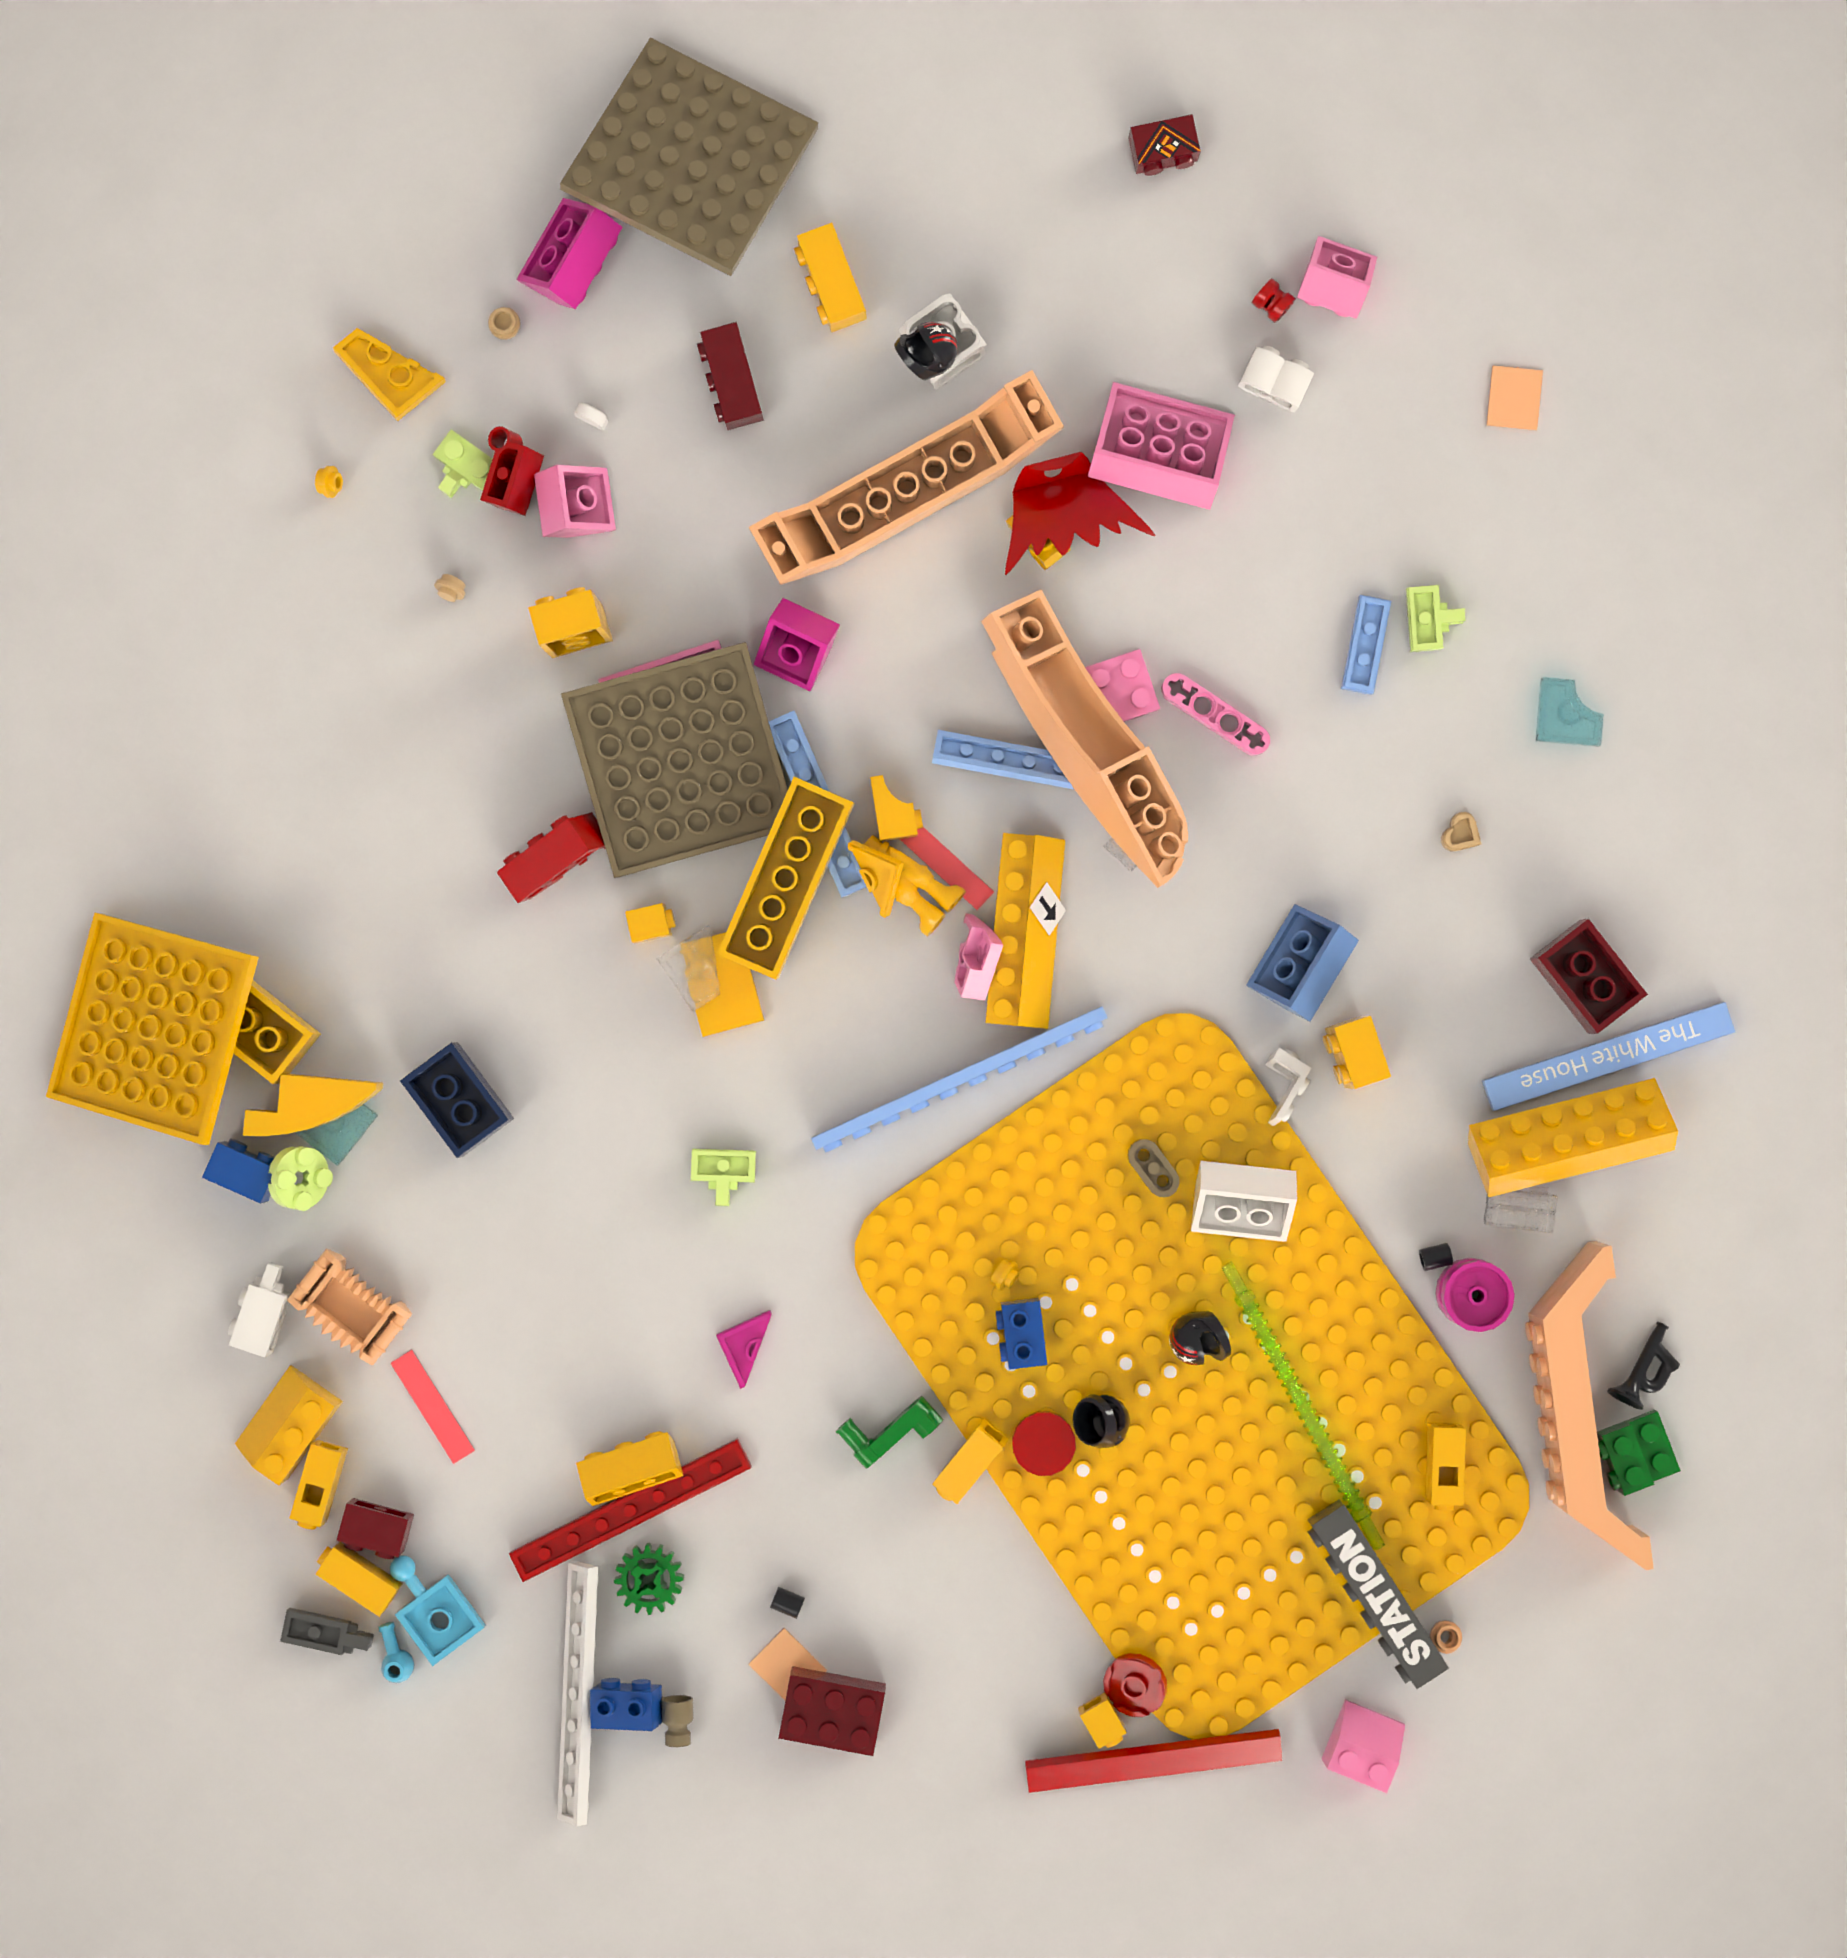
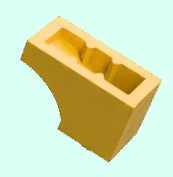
M883 775L870 777L880 841L885 842L917 837V829L923 828L921 810H914L913 803H904L895 798L888 790Z

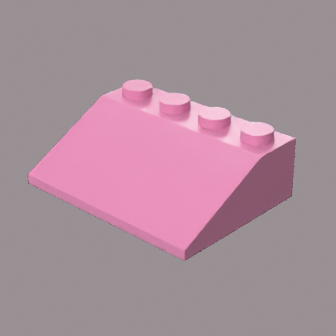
M1113 382L1088 477L1210 510L1219 486L1235 415Z

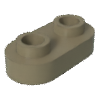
M1139 1139L1133 1142L1128 1149V1160L1148 1189L1158 1197L1173 1195L1179 1187V1176L1159 1147L1148 1139ZM1141 1149H1147L1149 1152V1158L1145 1161H1141L1138 1158V1152ZM1160 1175H1166L1168 1178L1167 1185L1163 1187L1157 1184V1178Z

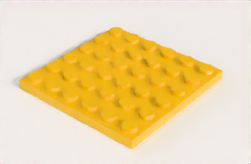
M94 912L46 1097L197 1144L209 1145L259 957Z

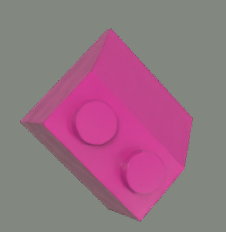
M782 598L769 618L753 665L811 691L832 648L840 624Z

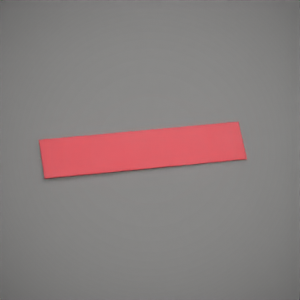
M924 827L917 829V837L900 839L950 886L958 885L966 891L963 898L976 910L994 893L990 887Z
M410 1350L391 1362L390 1364L452 1463L458 1462L475 1451L414 1352Z

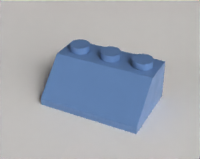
M1294 904L1246 986L1287 1011L1310 1022L1359 940L1341 925Z

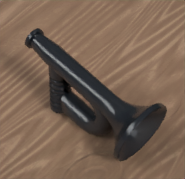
M1661 1322L1656 1323L1657 1326L1651 1333L1628 1379L1623 1384L1614 1388H1608L1607 1390L1615 1399L1639 1410H1642L1644 1407L1640 1400L1639 1389L1646 1393L1660 1391L1667 1383L1671 1373L1680 1366V1363L1661 1344L1666 1330L1669 1329L1667 1325ZM1654 1356H1656L1662 1363L1655 1377L1652 1380H1648L1646 1373Z

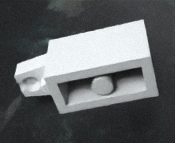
M272 1262L268 1263L263 1277L256 1276L254 1283L249 1284L248 1288H243L238 1300V1305L242 1307L238 1318H233L228 1330V1336H231L229 1346L262 1357L273 1354L290 1304L287 1299L292 1294L284 1291L285 1285L279 1283L284 1266Z

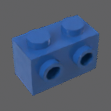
M230 1138L228 1142H217L202 1178L260 1204L268 1202L271 1196L268 1183L271 1184L272 1176L268 1172L275 1157L261 1151L258 1152V1155L246 1150L248 1145Z
M1039 1298L1001 1302V1310L995 1311L997 1329H1004L1005 1342L999 1343L1001 1362L1008 1361L1009 1370L1047 1365Z
M618 1678L602 1679L598 1685L590 1690L591 1729L653 1731L662 1724V1685L651 1684V1680L648 1679L633 1680L632 1683H620Z

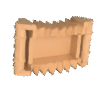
M326 1248L318 1260L314 1261V1265L302 1281L296 1285L295 1290L287 1301L298 1311L307 1309L305 1318L314 1316L313 1326L322 1324L321 1335L332 1332L331 1341L341 1339L340 1348L351 1345V1353L360 1350L359 1358L370 1365H374L382 1353L386 1352L385 1349L395 1338V1335L400 1330H403L404 1324L411 1317L412 1313L402 1301L390 1304L391 1296L382 1299V1292L374 1294L375 1287L366 1289V1281H359V1274L353 1275L354 1268L346 1269V1258Z

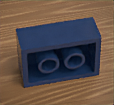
M451 1042L400 1080L456 1158L464 1157L514 1119L458 1042Z

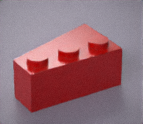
M592 812L568 818L567 815L562 816L550 825L553 830L545 836L543 833L536 835L527 842L529 848L522 853L516 851L503 860L505 866L499 869L497 874L517 903L532 899L563 878V875L577 864L581 866L587 862V857L596 850L606 849L598 821Z

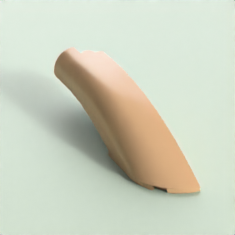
M1041 589L990 613L981 622L996 648L992 655L1039 738L1072 787L1115 842L1157 888L1164 885L1177 873L1183 863L1184 848L1188 842V828L1182 807L1149 746L1145 748L1096 685L1072 647Z

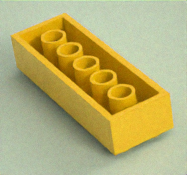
M793 777L717 952L718 955L772 979H779L855 804L854 802L797 777Z
M1652 1078L1469 1125L1468 1146L1489 1198L1674 1151L1678 1129L1656 1079Z

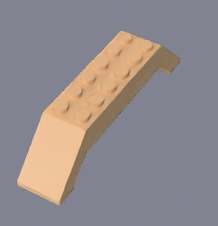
M1031 370L1005 384L1000 391L969 414L816 499L779 513L775 512L751 525L749 529L780 585L842 565L1004 475L1063 429L1064 425L1036 375Z
M1591 1241L1586 1243L1528 1313L1529 1322L1525 1323L1527 1339L1532 1341L1533 1354L1529 1355L1530 1367L1532 1372L1536 1373L1538 1384L1533 1387L1536 1404H1540L1542 1415L1537 1420L1540 1436L1545 1438L1546 1449H1542V1461L1544 1467L1549 1469L1550 1480L1546 1481V1492L1548 1499L1553 1500L1555 1505L1645 1570L1654 1569L1650 1537L1633 1525H1625L1608 1511L1606 1507L1582 1314L1608 1279L1616 1278L1612 1246L1598 1241Z

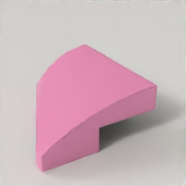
M966 914L964 923L967 924L970 931L966 942L960 943L959 962L954 982L961 997L985 1001L1003 944L995 932L975 915Z

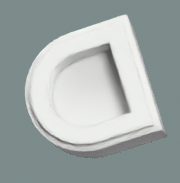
M583 402L578 404L574 412L576 418L602 431L605 430L609 422L603 412Z

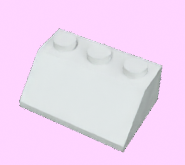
M1200 1161L1195 1186L1191 1232L1286 1242L1297 1202L1296 1171Z

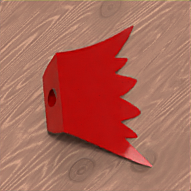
M1077 452L1026 465L1020 472L1012 492L1013 523L1005 575L1014 568L1030 544L1033 546L1035 555H1039L1046 544L1047 538L1051 540L1057 551L1064 556L1072 544L1074 533L1090 545L1098 547L1100 544V524L1110 531L1121 534L1119 521L1148 535H1156L1104 481L1088 477L1091 463L1084 453ZM1062 468L1061 472L1054 477H1047L1044 474V471Z

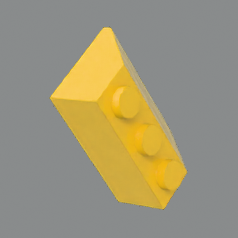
M290 1365L235 1442V1445L254 1469L279 1486L289 1479L308 1452L310 1445L315 1442L343 1401Z

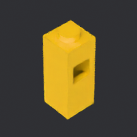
M983 1419L932 1483L936 1487L938 1494L945 1500H952L955 1504H958L1004 1448L1009 1438Z
M1428 1423L1425 1500L1431 1505H1435L1434 1509L1453 1511L1454 1506H1464L1466 1428L1460 1424Z
M316 1440L310 1445L289 1519L298 1521V1526L314 1530L316 1527H321L327 1522L348 1448L321 1440Z
M342 1542L337 1543L333 1548L327 1546L317 1560V1563L321 1566L315 1575L378 1617L385 1612L403 1585L402 1582L395 1580L390 1574L354 1550L345 1548Z

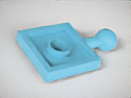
M402 1555L396 1557L391 1562L390 1573L395 1580L404 1581L416 1598L400 1609L395 1616L430 1664L434 1666L481 1631L486 1624L449 1574L426 1590L414 1574L416 1570L414 1561L410 1557ZM436 1612L445 1613L449 1619L448 1626L445 1628L436 1627L432 1621L433 1614Z

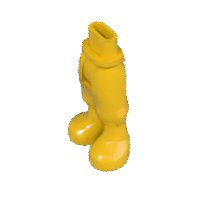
M872 835L864 843L868 847L904 862L895 898L897 902L908 907L910 906L920 918L919 929L928 937L943 921L945 913L919 894L918 889L925 890L947 913L959 903L966 891L958 885L945 886L934 879L927 866L920 865L903 852L889 846L887 841L882 843L877 837Z

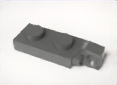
M289 1608L286 1611L280 1641L343 1655L344 1653L352 1654L354 1648L368 1651L372 1647L374 1634L357 1631L359 1624L351 1623L349 1620Z

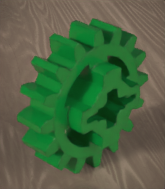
M651 1543L646 1544L644 1551H641L637 1545L634 1546V1556L625 1553L622 1559L626 1565L618 1564L615 1569L622 1574L614 1579L615 1584L622 1585L616 1594L617 1596L626 1595L627 1599L624 1606L627 1607L634 1603L636 1605L635 1613H639L641 1608L645 1607L647 1614L651 1615L656 1606L662 1613L666 1608L665 1602L671 1605L675 1603L676 1598L672 1593L680 1594L682 1591V1587L676 1584V1582L684 1580V1574L676 1572L682 1563L681 1561L675 1563L671 1561L674 1555L673 1551L667 1555L663 1554V1545L661 1544L656 1551L652 1550ZM650 1558L657 1561L655 1563H645L642 1559ZM666 1569L668 1570L670 1575L669 1587L667 1586V1583L664 1581L663 1573ZM629 1570L635 1579V1585L632 1589L628 1581ZM658 1570L654 1581H650L640 1588L644 1577ZM643 1595H654L656 1598H655V1599H645V1598H642V1596H643Z

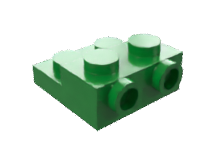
M1656 1410L1597 1431L1600 1458L1602 1461H1607L1610 1472L1606 1473L1610 1486L1614 1491L1618 1490L1624 1496L1655 1485L1654 1481L1681 1471L1660 1415Z

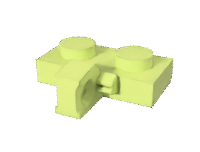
M451 429L433 453L436 459L446 465L442 470L446 476L438 488L450 498L454 496L461 485L467 488L470 484H473L483 491L492 458Z
M1439 585L1406 588L1410 652L1442 650L1444 648L1442 633L1449 632V625L1463 624L1466 621L1465 608L1448 610L1447 603H1440Z
M692 1149L691 1181H709L708 1189H716L715 1206L730 1205V1190H738V1182L755 1183L756 1151Z

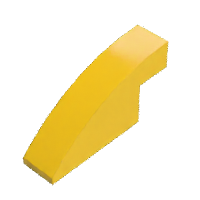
M281 1074L277 1111L245 1110L243 1136L290 1134L327 1124L356 1110L383 1089V1082Z

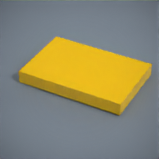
M726 932L678 945L702 1037L764 1021L751 969L717 954Z

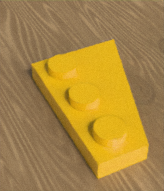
M356 328L333 347L336 355L397 421L446 382L443 376L436 372H430L420 366V363L395 352L390 346L359 328Z

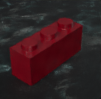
M737 322L701 331L700 334L703 342L697 343L701 361H708L711 370L705 376L710 392L716 391L719 403L714 404L718 422L725 421L727 430L764 421Z

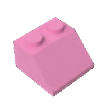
M1318 236L1297 298L1304 300L1308 305L1322 306L1333 310L1339 316H1350L1357 319L1371 285L1377 257Z
M555 465L534 474L543 537L570 538L616 530L607 468Z
M1345 1699L1321 1759L1327 1769L1387 1793L1399 1765L1405 1724Z

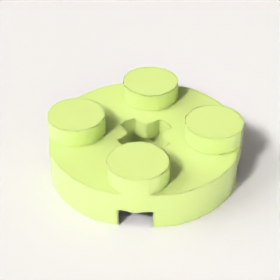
M291 1146L280 1151L273 1159L268 1172L272 1174L271 1184L268 1183V1188L274 1201L282 1207L306 1211L317 1204L333 1180V1174L328 1169L324 1156L314 1148ZM296 1172L303 1173L302 1182L295 1185L297 1180Z

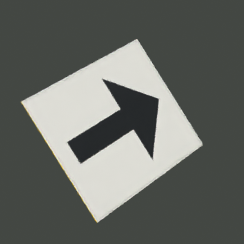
M1047 882L1030 906V909L1049 936L1066 912Z

